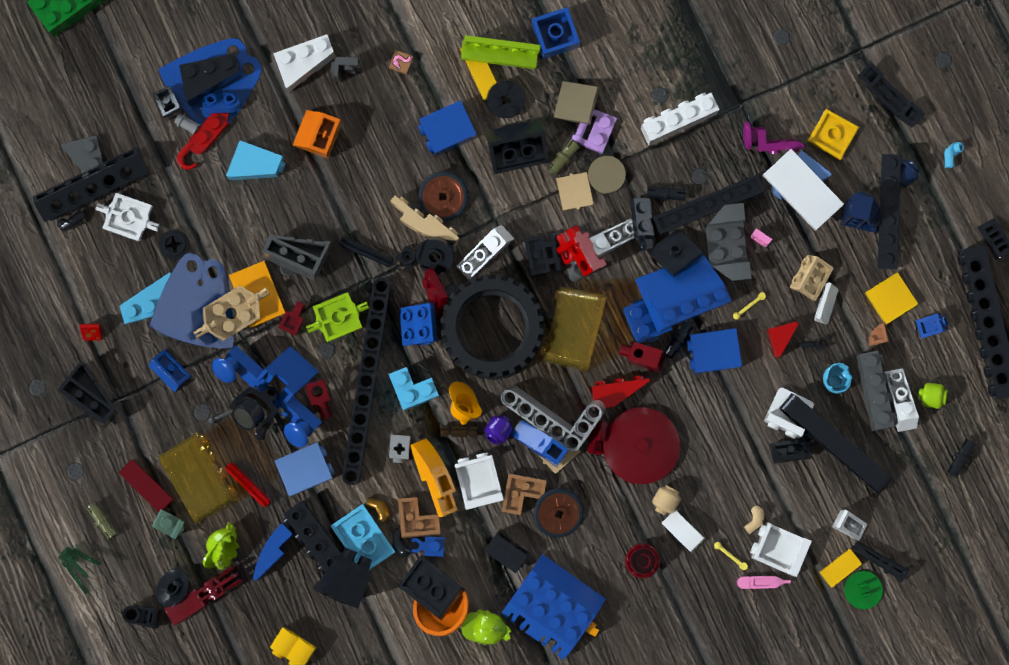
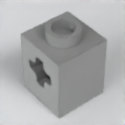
M391 435L389 458L393 459V463H405V460H409L410 436ZM399 444H402V447L405 448L401 455H398V452L395 451V447L397 448Z

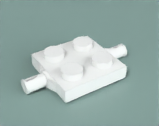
M115 193L114 199L109 206L97 203L96 211L106 213V220L103 225L104 230L140 242L146 228L158 231L160 224L149 221V215L153 207L150 204Z

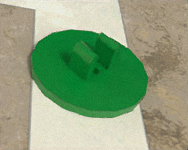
M858 571L850 575L846 580L844 593L847 601L852 606L864 610L878 604L882 598L883 588L879 578L872 572Z

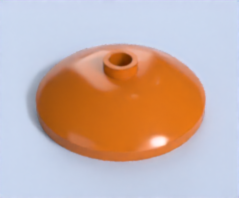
M465 590L442 620L438 619L416 600H414L413 615L417 625L424 632L433 636H446L455 632L464 623L469 611V599Z

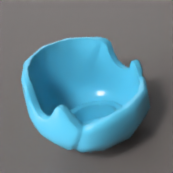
M843 363L832 364L823 374L825 387L835 394L845 392L850 387L853 378L849 372V367Z

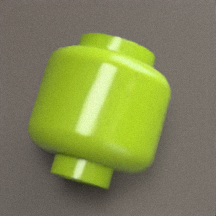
M926 383L923 389H919L918 400H922L924 407L940 409L942 405H946L948 390H945L942 384Z

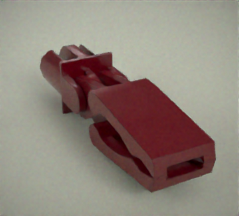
M231 566L204 583V587L200 590L197 588L188 593L183 601L176 606L165 608L164 610L173 625L176 626L209 605L207 602L211 599L213 601L244 582L241 578L230 586H225L240 575L238 572L222 581L221 578L236 569L235 566Z

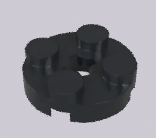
M509 80L493 84L486 96L489 110L500 118H512L519 114L525 102V94L521 87ZM508 94L510 103L503 105V100L500 98L502 95L506 96Z
M429 236L417 248L416 259L419 261L423 271L433 268L436 275H439L451 268L455 259L454 246L441 237ZM437 252L440 257L435 260L431 253Z

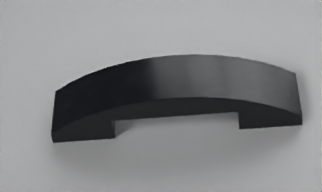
M869 62L857 77L883 106L906 125L913 128L925 113L915 103L909 102L883 77L884 74L873 63Z

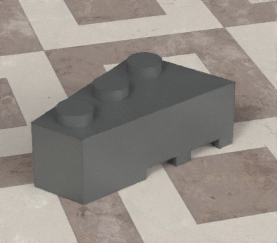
M270 235L262 250V256L270 262L315 281L331 250V241L321 242L313 241V239L303 240L295 239L294 237Z

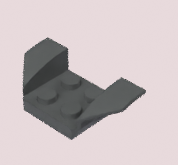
M744 203L724 205L705 228L709 263L714 269L732 281L751 279L743 223L745 221Z

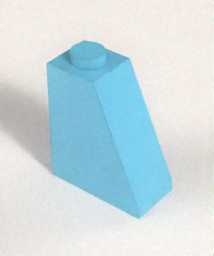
M239 141L226 176L230 180L278 177L279 173H283L286 162H284V158L281 155Z

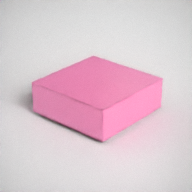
M757 228L750 236L763 247H767L772 240Z

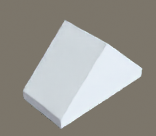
M840 510L832 527L860 541L868 524L851 512Z

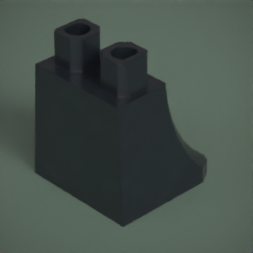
M345 548L341 556H336L323 577L314 585L313 590L344 605L358 609L372 571L369 570L372 560L360 555L356 564L353 560L357 552Z

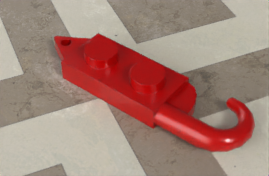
M212 113L191 136L187 144L180 150L177 162L181 168L191 170L197 166V163L186 165L184 163L185 156L190 151L195 154L205 153L228 127L230 113Z

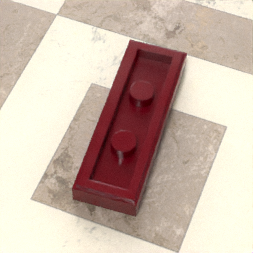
M133 459L118 472L158 513L174 500Z

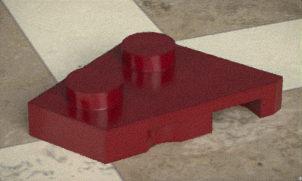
M426 269L422 283L429 303H435L436 321H438L443 316V309L447 303L448 296L434 269Z

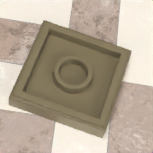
M563 81L554 118L590 125L599 88Z

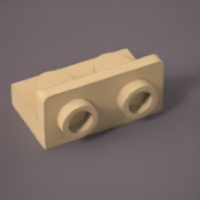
M807 255L803 259L798 273L793 277L790 288L816 301L834 267L817 256Z

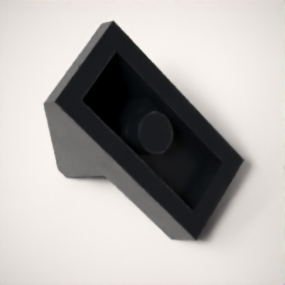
M170 86L153 94L165 120L168 121L178 116L179 113L182 114L184 112Z

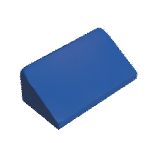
M165 349L149 363V367L173 392H176L191 378V375Z

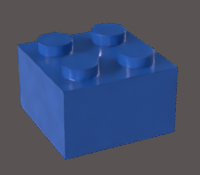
M568 7L532 19L531 25L538 45H540L543 60L579 48L580 41Z

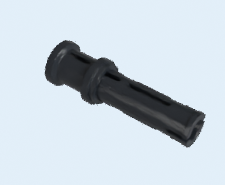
M859 540L852 547V551L881 567L885 574H891L900 583L905 579L910 570L909 567H904L895 562L894 558L888 559L859 542Z

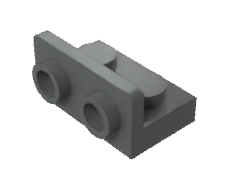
M335 57V62H331V74H333L337 82H341V71L347 75H355L356 72H360L361 64L358 58Z

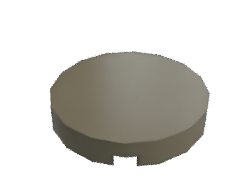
M613 156L599 157L589 167V183L594 190L602 194L616 192L625 181L626 171L624 165Z

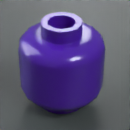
M504 415L500 417L493 416L484 429L486 439L496 445L505 443L513 431V427L510 424L511 420Z

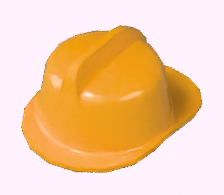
M459 381L453 382L449 387V394L452 400L450 411L453 417L459 420L462 425H465L472 419L479 418L482 410L475 393L467 384Z

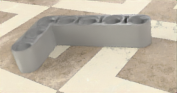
M517 386L508 387L501 395V401L505 406L572 452L577 451L583 445L606 411L605 404L602 401L594 400L586 407L575 425L572 426ZM508 392L515 395V400H511L508 397ZM523 404H529L531 411L525 410ZM591 407H597L599 414H594ZM539 415H544L547 422H542L539 419ZM581 422L587 423L589 429H583L581 427ZM555 426L561 427L562 433H557ZM570 437L576 438L578 440V444H573L570 440Z

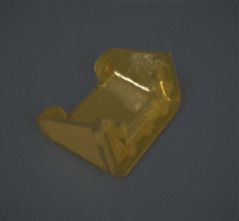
M562 286L561 290H556L554 300L558 302L547 344H542L540 356H543L542 361L587 373L607 295Z

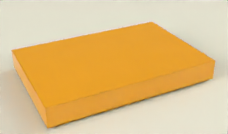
M265 261L229 275L234 289L242 286L252 293H258L266 288V292L270 294L260 300V319L250 324V328L285 314L284 307Z

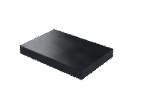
M420 555L398 585L400 589L440 620L445 617L465 590V588L422 555Z

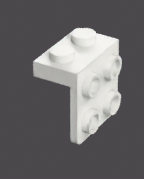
M779 388L764 422L768 423L767 426L778 431V429L785 431V435L793 439L802 437L805 429L795 424L779 409L793 392L785 388ZM795 394L810 408H813L814 403L812 401Z

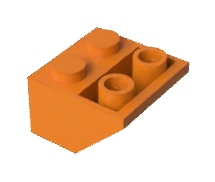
M306 110L293 146L329 159L342 125L341 120L325 113Z

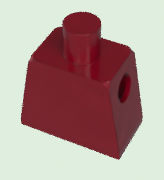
M634 342L632 347L622 344L619 355L628 357L630 364L660 374L665 359V354L662 350ZM639 353H643L642 357L637 358Z

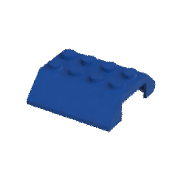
M542 554L500 615L507 619L513 613L514 615L509 620L512 624L518 619L519 615L524 617L525 620L522 621L519 629L523 631L527 624L530 625L525 633L538 642L545 636L541 643L543 646L547 645L551 638L556 640L557 642L553 645L551 651L555 653L561 647L557 656L564 660L595 618L606 599Z

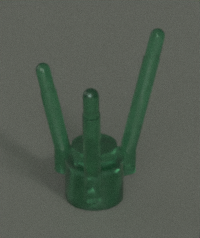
M67 547L58 558L82 591L87 594L88 591L71 567L74 566L84 577L88 578L89 575L77 564L79 560L77 556L97 566L100 565V562L80 552L77 548L72 550L70 547Z

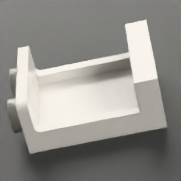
M488 453L476 455L477 459L469 460V457L459 459L458 464H455L466 510L504 500L493 456H488Z
M766 522L765 525L762 524L758 532L760 536L759 541L753 544L750 551L753 554L751 558L797 577L812 541L774 526L769 522Z

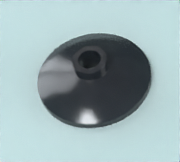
M180 569L170 570L163 575L156 589V596L160 604L166 607H173L183 601L190 586L188 575Z

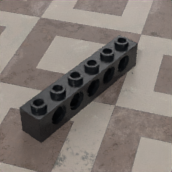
M135 147L34 195L33 203L44 222L48 220L53 221L65 212L74 211L79 205L89 204L100 195H108L111 190L117 187L122 188L134 179L143 178L146 173H149L148 168L138 148ZM124 167L131 168L128 172L121 171ZM107 175L114 176L111 180L104 179ZM94 183L96 187L90 189L87 188V185ZM72 192L79 193L76 197L70 196ZM55 200H60L61 204L54 205L52 204V202Z

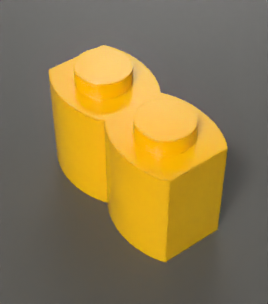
M282 627L270 646L275 656L281 659L285 657L290 660L288 662L289 665H306L317 648L286 627Z

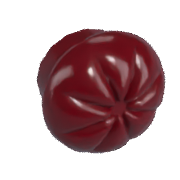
M637 544L630 548L626 554V568L634 577L641 579L649 578L657 572L660 566L659 554L651 545Z

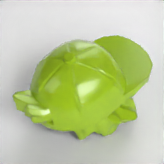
M227 522L226 528L216 530L208 538L206 543L208 553L203 559L204 567L211 569L217 566L218 569L223 570L224 567H230L232 558L237 557L236 549L240 546L236 542V528L230 522Z
M478 609L477 612L469 613L462 624L463 636L479 644H497L502 639L508 641L511 638V629L505 624L504 620L489 610L483 611Z

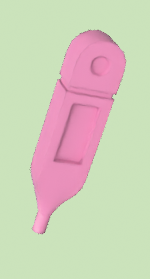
M745 576L737 580L738 587L742 589L777 588L783 584L791 583L790 580H783L776 576Z

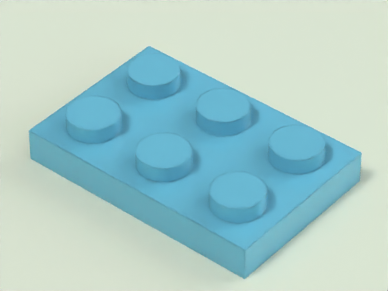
M363 504L331 525V528L344 547L357 552L354 558L356 564L360 555L372 560L369 570L395 553V550Z

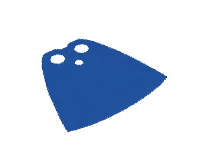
M226 39L204 46L158 69L166 87H171L181 108L200 126L212 113H207L203 109L202 99L195 102L192 106H189L186 102L179 65L228 55L227 49L230 46L238 47L239 54L237 58L242 77L212 92L236 93L239 96L241 106L237 111L229 114L228 123L230 124L246 102L261 73V64L255 57H251L246 53V46L239 39ZM246 63H251L254 66V72L250 75L242 71V67Z
M192 253L185 254L177 263L164 286L150 326L162 334L186 343L210 348H233V335L222 341L210 333H206L197 339L195 336L199 333L195 335L193 331L204 325L203 307L229 292L223 265L213 259L204 261L198 255ZM193 260L196 262L197 270L195 272L187 270L186 264L188 261ZM214 266L218 269V276L216 278H211L208 275L209 267ZM199 279L203 281L202 286H199L197 284V281ZM229 308L225 314L227 318L232 319L231 308Z

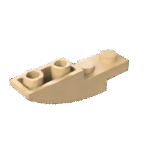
M395 195L391 199V204L404 214L400 218L401 222L410 229L426 237H441L449 243H458L459 237L457 235L459 233L452 227L446 228L442 224L444 221L436 214L434 216L429 214L424 219V214L417 208L415 210L411 209L408 206L410 203L402 196L398 198Z

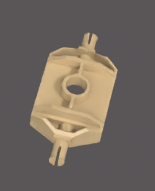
M238 286L203 307L204 325L193 331L194 335L199 333L195 337L198 339L202 335L210 333L222 341L226 340L260 319L259 302L264 297L270 295L269 292H266L267 289L264 288L258 293H252L244 287ZM232 308L236 311L234 319L226 317L225 312L227 309Z

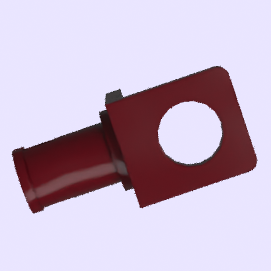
M324 380L306 384L311 406H317L320 420L332 417L327 401H330V394L327 391ZM315 386H320L323 389V393L313 395L311 391Z

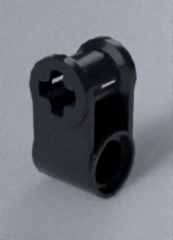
M130 605L123 610L122 617L127 623L158 629L159 625L157 623L162 609ZM129 609L136 610L137 617L135 619L128 617Z

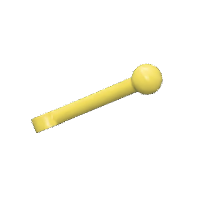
M759 293L755 300L739 312H735L733 318L738 320L740 315L754 304L766 298L765 293Z
M720 542L714 544L715 549H720L735 561L740 569H747L748 565L723 548Z

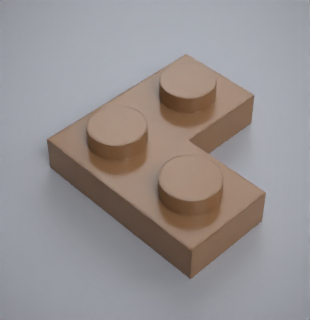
M508 474L502 512L521 515L524 496L539 499L545 492L546 480Z
M417 497L398 499L401 538L441 534L438 514L419 516Z

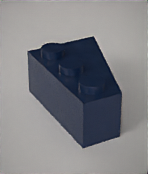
M865 192L854 193L844 204L840 225L877 234L880 208L875 199L869 197V194Z

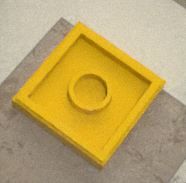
M825 109L807 143L841 160L859 127Z
M898 272L865 292V295L885 325L918 305Z

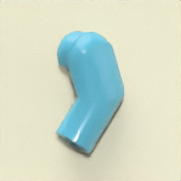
M954 142L945 149V168L955 167L954 157L963 152V143Z

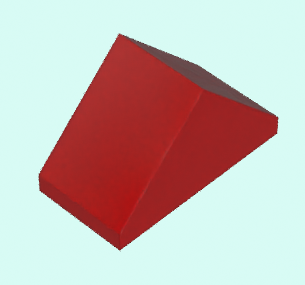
M793 322L767 330L774 357L778 359L782 355L799 323Z

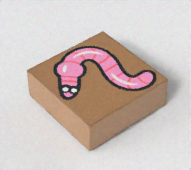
M395 50L389 69L407 75L413 56Z

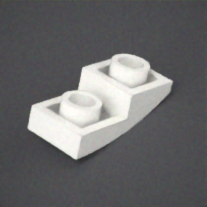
M677 510L662 522L690 552L705 539Z

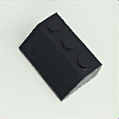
M541 119L485 131L494 174L550 162Z

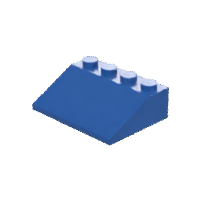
M704 254L675 277L662 268L635 279L657 332L723 307L731 302L723 281Z

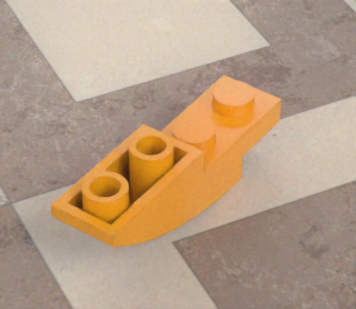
M427 438L411 444L410 448L421 480L427 481L438 517H443L457 511L452 495L456 490L449 472L437 451Z

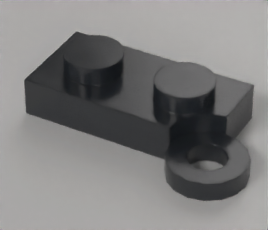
M804 432L798 440L770 443L769 449L774 464L810 459L812 457L810 446L814 443V439ZM807 437L809 442L804 441L803 438Z

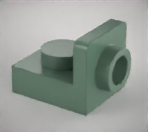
M162 509L152 524L153 528L169 535L173 539L182 534L185 526L182 519Z

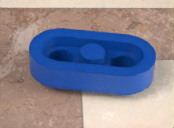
M210 93L202 99L203 109L207 113H231L237 111L241 106L240 98L236 93Z

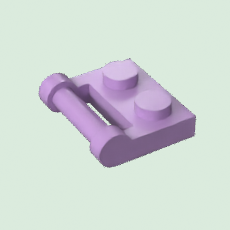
M594 109L593 116L596 117L588 140L582 138L588 124L582 123L579 124L577 132L572 136L571 140L578 145L602 154L617 118Z

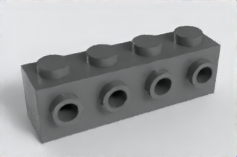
M873 351L855 356L871 430L875 431L894 427L896 415L894 411H891L890 403H892V397L886 388L888 379L886 373H883L882 370L884 365L882 355H879L878 351Z

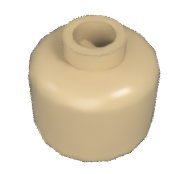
M667 485L665 488L660 487L652 500V503L656 506L655 510L663 515L674 513L681 501V497L678 495L679 492Z

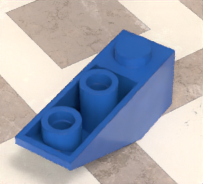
M522 419L511 433L512 437L556 468H558L568 454L566 447Z

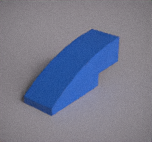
M284 523L278 526L263 547L254 571L253 579L255 581H258L286 554L281 547L294 533Z

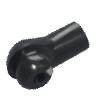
M78 210L68 221L64 218L60 219L57 226L61 228V231L66 232L77 226L85 218V215L82 211Z
M394 530L393 549L398 556L408 557L411 554L410 547H406L402 542L401 531Z

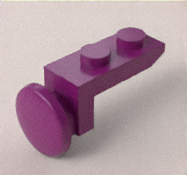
M749 122L744 123L743 140L747 150H751L752 143H756V149L759 152L769 151L770 154H778L780 150L789 151L790 149L794 152H799V149L805 148L802 142L795 139L766 141V129H763V127L750 128Z

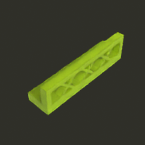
M465 35L462 41L461 60L536 69L540 45Z

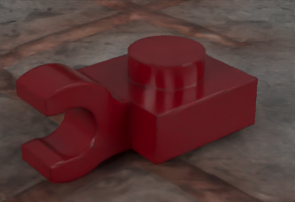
M297 301L292 313L286 310L278 328L296 336L304 321L299 316L304 310L305 304Z
M599 421L586 439L590 440L588 446L589 454L602 455L603 447L601 441L605 442L607 422Z

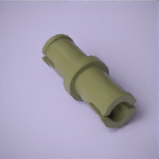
M570 140L565 148L556 154L557 157L546 169L556 176L563 166L570 162L569 159L580 147Z
M96 501L86 507V510L95 520L94 524L100 527L108 540L118 533L109 521L110 517L104 514Z

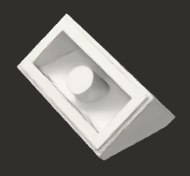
M828 282L824 285L814 321L828 324L838 293V288L832 283Z

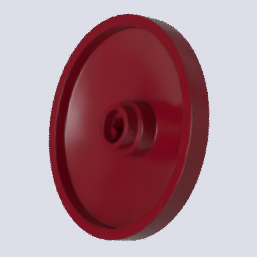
M637 407L622 412L609 424L606 430L605 442L603 441V453L609 468L622 480L639 485L650 484L661 480L674 468L680 453V439L674 424L664 414L651 408Z

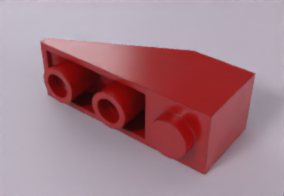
M645 376L633 377V381H626L625 378L615 379L614 383L607 384L606 381L595 382V386L591 387L593 401H602L606 409L614 408L646 385L650 378L645 379Z

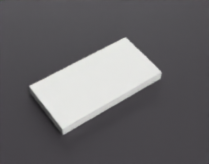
M792 149L762 175L815 231L844 205Z

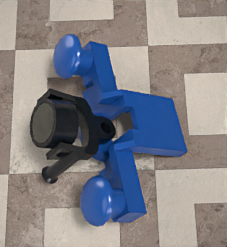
M237 345L227 353L224 359L216 358L213 361L212 369L219 380L225 383H232L236 378L235 373L237 372L251 386L237 396L229 407L233 409L232 416L241 428L250 431L258 426L255 430V437L258 440H264L265 434L272 425L273 418L276 416L278 409L282 408L284 410L282 415L291 422L284 427L286 439L295 447H305L308 444V437L319 428L322 421L294 396L319 371L290 346L264 370ZM276 376L287 385L280 396L274 387L269 386ZM263 408L267 411V413H268V415H269V416L266 417V418H265V414H264Z

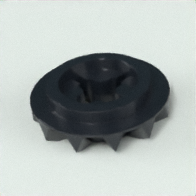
M169 230L161 236L159 249L167 259L178 260L189 251L190 242L182 231ZM173 237L177 243H180V246H177L176 253L172 247H167L173 243Z

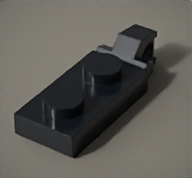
M650 198L630 199L634 237L640 242V251H648L653 249L654 240Z

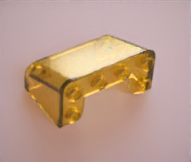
M198 432L158 456L196 524L237 502L236 496L239 495L234 485L231 486V484L229 485L225 482L224 479L227 477L223 469H218L215 462L217 459L214 453L208 451V446L210 445L206 435Z

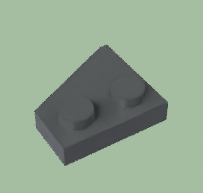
M97 136L61 144L63 150L82 172L104 163Z

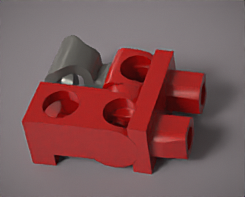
M578 225L556 237L561 245L556 249L558 254L561 253L562 260L566 265H572L569 269V279L573 282L579 281L607 265L603 258L599 260L593 249V243L589 239L588 231L582 234Z

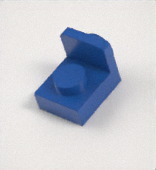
M942 313L915 320L921 339L947 331L948 322L946 317L942 316Z

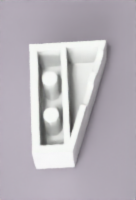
M328 35L273 53L288 94L301 82L303 83L310 75L335 58Z

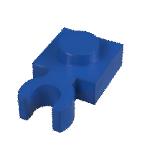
M425 536V542L418 538L411 539V542L419 544L418 549H411V552L418 553L424 550V556L444 557L445 537Z

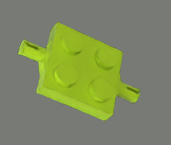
M347 292L313 306L316 322L306 326L308 333L320 329L327 343L363 328L359 320V312L369 309L368 304L365 301L355 305Z

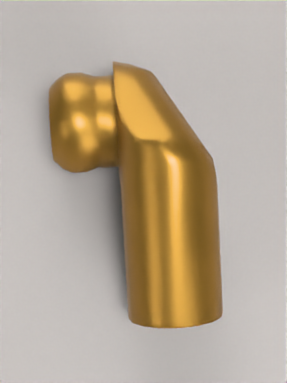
M368 497L366 506L376 509L379 515L378 520L386 522L390 516L386 503Z

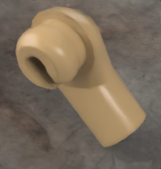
M754 506L751 509L753 520L744 526L749 535L763 524L765 512L760 506Z

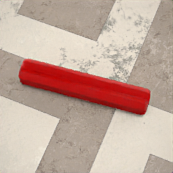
M231 462L225 467V470L262 507L265 508L271 503V499L234 463Z

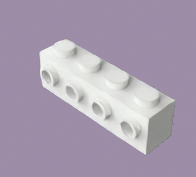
M702 93L696 96V100L690 103L688 100L678 105L679 108L674 110L669 108L661 112V116L657 118L651 116L645 119L641 130L648 145L717 115L719 108L712 93L707 95Z

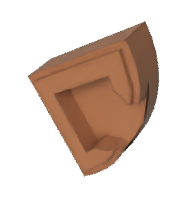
M884 323L872 330L869 336V346L889 342Z

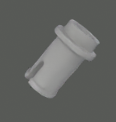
M179 113L174 121L177 127H182L192 134L200 127V124L187 118L186 114Z

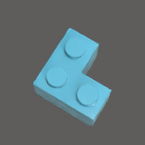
M407 367L389 374L403 411L439 398L432 378L414 385Z

